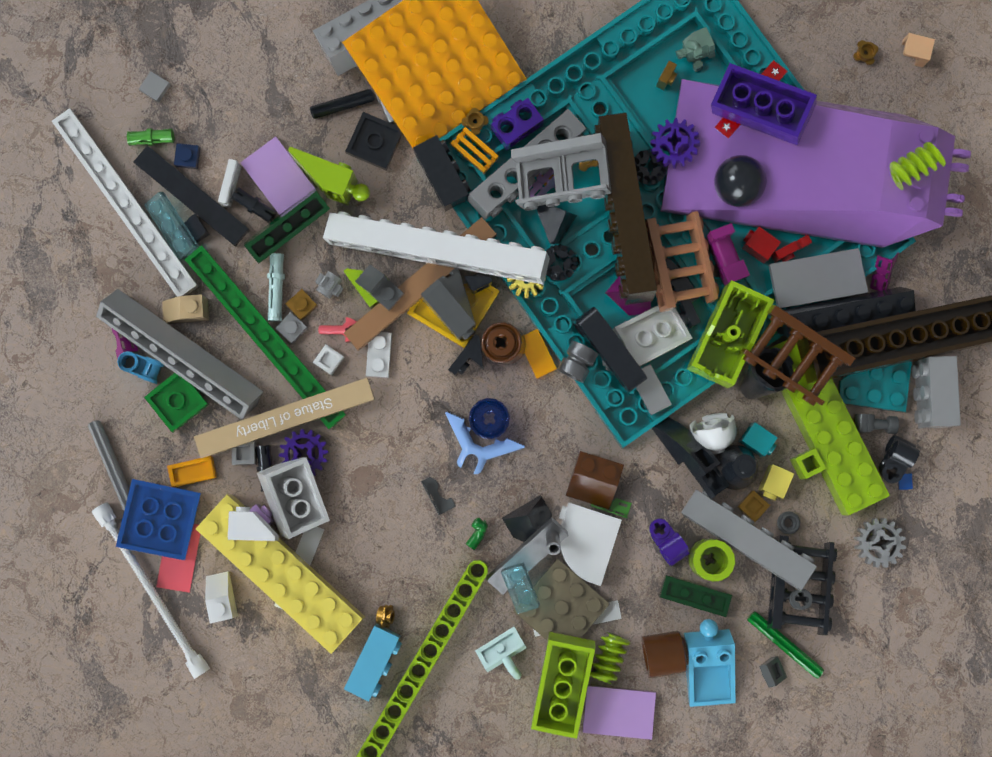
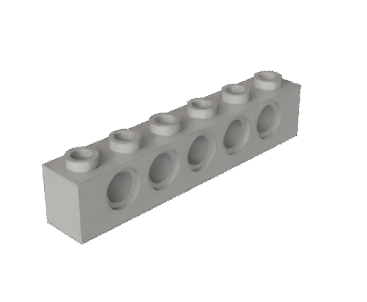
M567 109L524 147L559 141L556 135H562L565 139L581 137L586 127ZM512 157L468 196L467 201L485 220L490 216L496 217L503 210L501 206L507 201L512 203L519 196L518 183L511 184L507 181V177H514L518 182L516 162ZM550 168L531 171L528 174L529 187L536 181L535 177L538 174L544 175ZM498 191L501 194V197L494 198L491 196L490 192Z

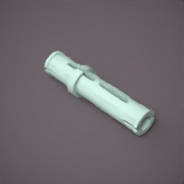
M272 253L270 255V268L267 274V279H269L267 321L272 322L282 321V286L285 274H283L284 254Z

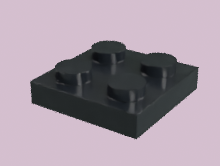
M363 112L345 153L387 171L403 134L398 126Z

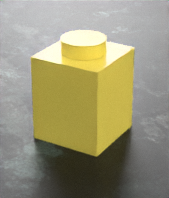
M774 464L768 465L758 490L764 492L763 496L770 500L784 499L794 473Z

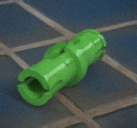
M147 128L146 131L127 132V143L129 146L140 144L154 146L159 143H174L175 140L173 129L153 130V128Z

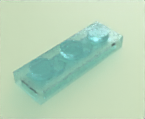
M158 192L144 204L179 260H184L199 247L164 192Z

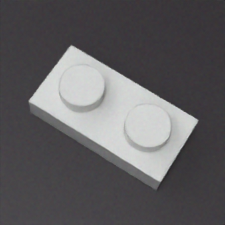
M381 332L368 343L366 377L389 378L392 333Z

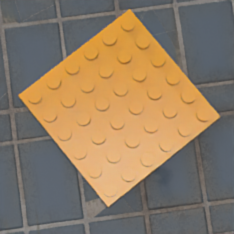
M402 0L342 42L412 149L436 135L440 139L462 124V119L466 118L472 108H477L481 111L518 84L527 80L478 0Z

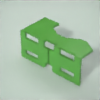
M616 498L614 501L612 500L610 506L612 512L606 510V508L596 507L593 504L590 506L628 518L631 503ZM619 502L627 504V507L619 505ZM617 511V512L623 513L624 516H623V515H620V514H617V513H615V512Z

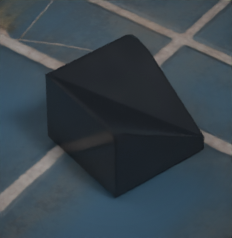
M477 273L473 276H464L472 294H476L492 285V279L489 274Z

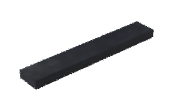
M148 145L133 161L134 164L235 247L249 232V229Z

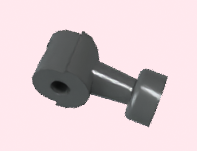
M855 414L854 422L859 433L885 429L888 434L898 433L899 419L897 416H888L886 420L875 419L874 414Z

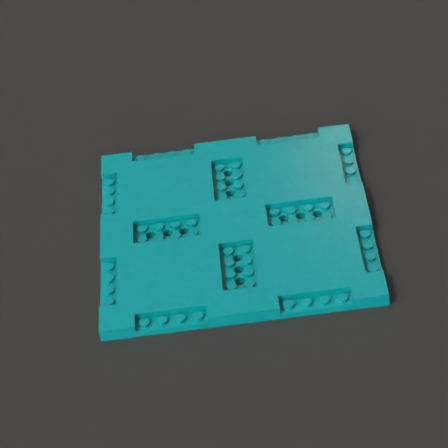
M641 0L527 78V80L521 82L479 111L483 116L488 117L489 122L480 129V133L476 136L499 156L485 174L478 170L450 144L464 129L462 124L439 140L446 142L450 150L447 155L451 161L453 159L456 161L460 169L458 175L461 180L465 179L471 190L468 194H470L511 158L512 149L522 148L567 109L586 127L583 136L595 133L594 125H598L599 116L627 113L635 157L640 151L654 148L650 145V140L655 139L652 136L653 131L659 132L658 124L663 127L666 126L665 120L667 119L670 124L674 122L682 79L720 85L729 63L762 74L774 60L788 71L781 78V82L803 89V87L738 0ZM706 27L715 44V57L710 59L708 57L702 58L703 69L695 72L693 68L694 63L688 62L686 57L678 59L676 51L683 48L682 41L693 32ZM668 61L677 64L674 71L677 73L673 84L671 86L667 84L663 91L656 87ZM529 98L543 117V126L506 151L491 130L492 120L499 113L503 112L505 114L511 110V106L518 100L524 101ZM596 105H603L606 112L598 115L594 112L593 108ZM524 112L519 117L522 120H529L531 115ZM504 125L501 128V131L504 133H510L513 130L509 125ZM556 135L559 141L565 140L564 136ZM467 136L464 137L481 153H483L489 160H491V157L486 152H484L478 145H476L470 138H468ZM461 141L458 143L480 164H482L483 166L486 165V163L483 160H481ZM663 151L666 155H670L668 151ZM649 158L647 165H643L648 168L649 175H651L653 168L657 167L652 165L651 158ZM579 163L573 165L574 189L601 185L598 165L590 167L586 171L579 169ZM666 175L659 183L653 185H646L638 181L645 220L656 218L659 226L687 221L685 215L661 212ZM507 177L509 183H518L516 178ZM555 187L550 189L547 194L556 193ZM498 191L490 192L491 196L494 198L501 197V194ZM519 196L512 203L507 201L501 206L503 210L496 217L490 216L485 220L497 234L493 239L499 240L502 244L509 245L510 242L521 244L524 248L531 249L532 246H537L545 251L551 246H555L549 243L537 209L527 211L516 204ZM588 197L582 198L581 202L570 203L564 201L560 202V205L555 206L577 215L559 243L570 247L580 261V265L570 278L557 281L546 275L544 288L540 290L535 287L538 294L534 296L529 291V297L525 298V292L523 291L519 297L516 296L518 288L514 290L509 289V286L514 282H507V278L500 277L560 361L569 356L567 350L572 341L579 342L596 352L587 338H583L572 323L590 308L595 307L612 329L638 316H628L605 293L618 277L615 272L617 254L613 255L611 243L606 242L604 239V234L609 231L607 220L610 213L605 211L604 198L592 199ZM468 201L452 208L467 229L482 217ZM702 218L704 238L710 231L730 223ZM732 223L735 230L731 236L732 242L740 261L744 260L750 274L749 277L737 281V283L774 299L772 305H776L768 266L774 264L772 257L763 264L742 249L746 243L743 241L744 237L750 230L755 231L758 227ZM762 228L781 242L775 251L806 236ZM689 230L664 234L660 237L662 246L665 248L692 243ZM809 236L812 243L794 253L795 257L791 260L859 248L866 277L877 269L875 267L877 256L892 259L898 252H902L915 243L916 240L912 237L881 248ZM589 244H594L598 248V253L588 255L585 247ZM709 249V260L712 261L713 266H716L711 251ZM694 252L668 257L679 268L697 265ZM555 254L556 261L553 263V265H551V267L559 265L560 268H562V270L564 271L563 263L566 261V259H560L559 256ZM882 260L879 261V267H881ZM699 274L686 276L694 289L702 287ZM713 276L715 283L719 287V299L725 285L720 277ZM656 294L653 301H651V309L658 306ZM702 296L692 303L701 321L700 324L690 329L688 324L685 325L692 339L640 366L642 369L651 364L672 405L650 415L637 389L635 388L628 393L614 374L606 370V366L603 365V360L599 354L593 365L587 367L589 373L584 383L574 380L621 449L715 384V382L687 370V367L718 299L712 303H706L705 297ZM676 304L675 308L679 314L681 313V310L679 308V305ZM767 315L755 344L771 323V315ZM776 331L766 347L783 335L778 334Z

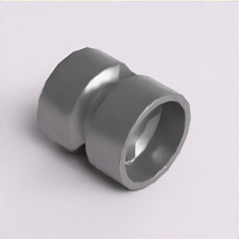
M572 341L567 350L569 356L563 358L557 370L576 381L584 383L589 373L587 367L593 365L598 353L579 342Z

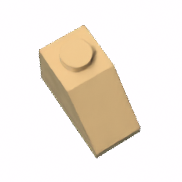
M202 294L178 296L162 301L163 321L167 324L209 320L208 298Z

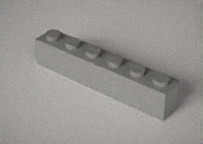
M695 490L681 512L684 517L799 591L803 590L817 568L813 564L815 562L814 559L804 553L801 556L793 551L794 547L784 540L779 543L773 539L774 534L763 527L759 530L753 526L754 521L745 515H742L741 518L733 513L734 509L724 502L721 505L713 501L715 497L710 499L704 490L702 492Z

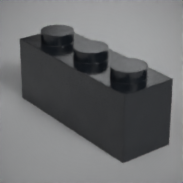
M436 135L413 147L414 154L445 212L468 200V192L471 191L465 179H460L458 175L460 169L454 159L451 161L447 153L450 150L444 140L440 141Z

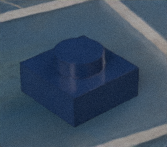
M177 143L174 166L198 169L200 147L198 145Z

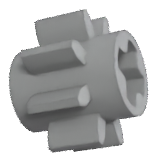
M329 271L326 275L320 273L315 280L316 284L319 285L316 291L329 299L332 295L338 297L344 289L340 286L342 280Z

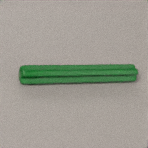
M755 611L749 615L748 622L813 677L818 679L823 674L824 669L781 632L775 629H768L767 620Z

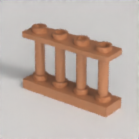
M694 211L686 216V222L663 226L657 224L656 218L645 220L660 313L675 308L676 302L704 296L706 303H712L718 299L719 287L714 281V266L712 261L709 260L708 241L704 238L703 220L699 217L698 211ZM689 230L692 243L668 248L662 246L661 235ZM694 252L697 265L673 270L667 268L666 257ZM700 275L702 287L679 292L672 290L671 279Z

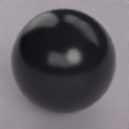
M736 155L726 159L718 167L714 178L715 190L720 199L734 207H745L755 203L764 193L767 183L763 166L756 159L747 155Z

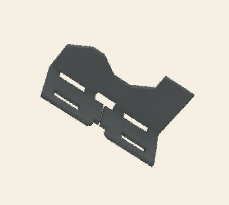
M429 477L421 481L438 515L456 507L452 498L446 500L439 495L438 483L435 479Z

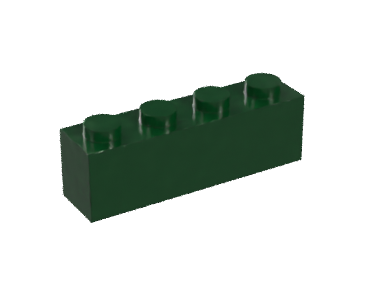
M314 189L244 242V246L259 264L330 210V208Z

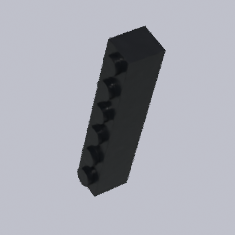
M896 287L783 310L815 332L914 312L916 307L914 290ZM786 325L779 326L777 333L789 338L791 335L789 332L792 329Z

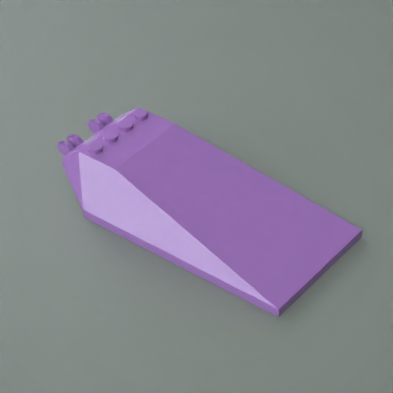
M685 79L681 81L675 118L678 119V123H682L685 119L687 127L691 124L694 125L693 132L698 131L699 137L697 140H700V146L695 147L698 149V155H691L693 158L692 162L685 160V167L677 163L676 169H673L672 163L668 164L661 212L688 216L692 212L698 211L699 217L703 219L752 227L760 226L765 229L881 248L942 227L944 215L961 217L963 215V210L959 208H946V201L954 203L964 202L965 196L947 194L950 171L968 172L969 165L952 163V157L967 159L971 157V151L954 149L955 136L939 127L902 114L817 101L798 146L744 125H740L728 139L714 128L723 118L712 114L711 103L719 85ZM680 131L683 136H688L683 131ZM675 136V141L672 144L674 151L678 142L677 136ZM931 142L943 155L946 165L943 167L937 162V171H933L929 167L928 176L920 172L921 180L917 181L914 177H911L912 185L909 186L902 182L904 190H900L892 179L889 168L890 163L893 161L898 163V158L902 156L906 158V154L910 151L915 153L917 147L923 148L924 143ZM736 155H747L756 159L763 166L767 178L766 188L762 196L755 203L745 207H734L726 204L718 196L714 185L715 173L718 167L726 159Z

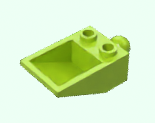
M289 147L288 151L293 160L327 198L347 206L352 195L357 201H365L369 198L370 190L368 186L362 183L357 184L358 180L354 171L351 170V166L339 162L337 165L296 148Z

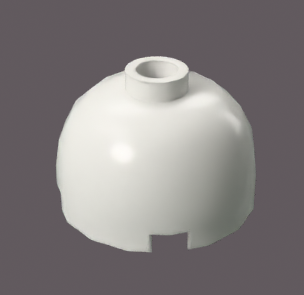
M727 413L706 415L702 417L703 422L696 423V420H694L690 424V431L694 438L702 446L710 449L713 454L724 452L725 448L729 447L735 440L737 434L734 416L731 415L728 418Z

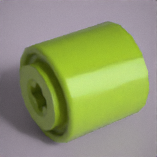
M711 538L702 539L696 542L690 549L688 556L689 566L698 577L715 582L722 581L732 573L735 565V556L731 547L725 542ZM712 553L714 563L705 565L706 560L703 559V556Z

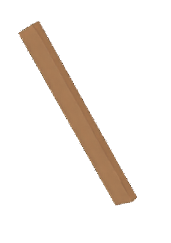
M483 217L460 235L465 237L466 234H470L485 241L488 238L493 239L497 236ZM426 263L398 287L404 295L390 311L380 303L377 304L344 332L345 336L358 351L361 350L422 299L421 293L442 276L448 277L449 273L455 268Z

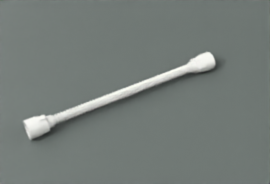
M106 502L92 510V514L101 527L105 526L110 531V534L117 543L119 530L116 528L117 523L115 522L117 517L109 503ZM120 548L154 605L158 608L157 610L161 613L160 615L164 618L163 620L167 623L166 625H169L168 628L172 630L171 633L175 635L174 638L178 640L177 643L184 650L183 652L187 659L185 664L193 678L195 679L208 671L210 667L201 654L197 655L195 650L193 651L187 639L183 637L184 634L180 632L181 629L177 627L178 625L174 622L175 620L171 617L172 615L168 612L169 610L165 607L166 605L162 602L163 600L159 597L160 595L156 592L149 577L145 575L146 573L142 570L143 568L139 565L140 563L136 560L137 558L133 555L132 550Z

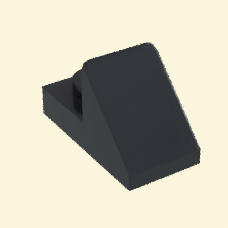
M475 334L448 369L455 377L466 372L470 366L467 363L469 360L484 370L480 338L477 334Z

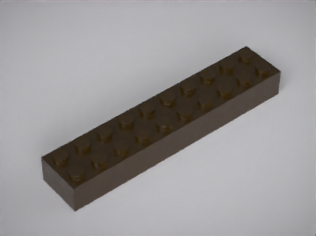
M992 295L817 332L856 358L851 366L844 364L841 367L838 366L830 379L992 344ZM805 338L797 342L801 361L811 348L809 346L811 342ZM825 351L821 354L818 353L805 372L807 384L818 380L829 364L831 355Z

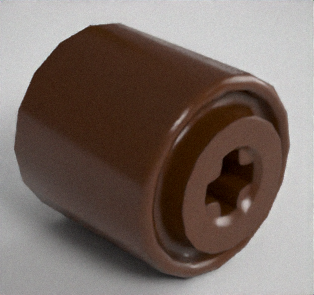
M498 322L485 330L481 345L485 355L493 362L508 365L521 359L525 351L526 342L524 335L519 329L510 323ZM506 337L505 343L507 346L505 348H497V338L503 339Z
M679 631L641 637L644 662L649 678L685 673L687 671V665L689 664L685 640L681 637Z

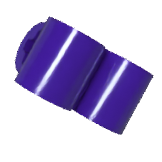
M653 520L649 527L651 537L660 549L661 555L671 567L690 554L689 548L677 532H674L666 520ZM656 529H664V534L657 533Z

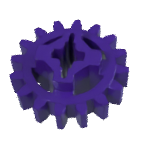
M675 118L671 124L667 119L665 120L666 126L663 127L658 124L659 132H652V136L655 138L650 140V145L654 147L651 149L652 154L657 155V162L664 160V167H667L669 163H672L673 169H676L677 163L685 167V160L692 162L693 158L691 155H698V149L695 147L700 146V140H697L699 133L698 131L693 132V124L687 127L685 119L682 123H678V119ZM680 131H683L688 136H683ZM675 136H677L678 142L674 151L672 144L675 141ZM663 151H668L670 156L666 155Z
M301 429L300 435L293 431V438H284L287 444L280 445L284 449V453L279 454V457L285 458L283 462L291 461L290 449L293 450L294 458L292 460L301 457L302 454L298 448L308 449L307 455L310 459L307 460L309 465L312 466L310 468L313 476L317 475L316 469L324 470L321 463H328L324 455L329 454V451L323 449L327 442H320L322 437L320 434L313 437V430H310L307 435L305 429ZM300 439H310L306 444L297 442ZM317 447L319 450L318 459L315 457V449Z

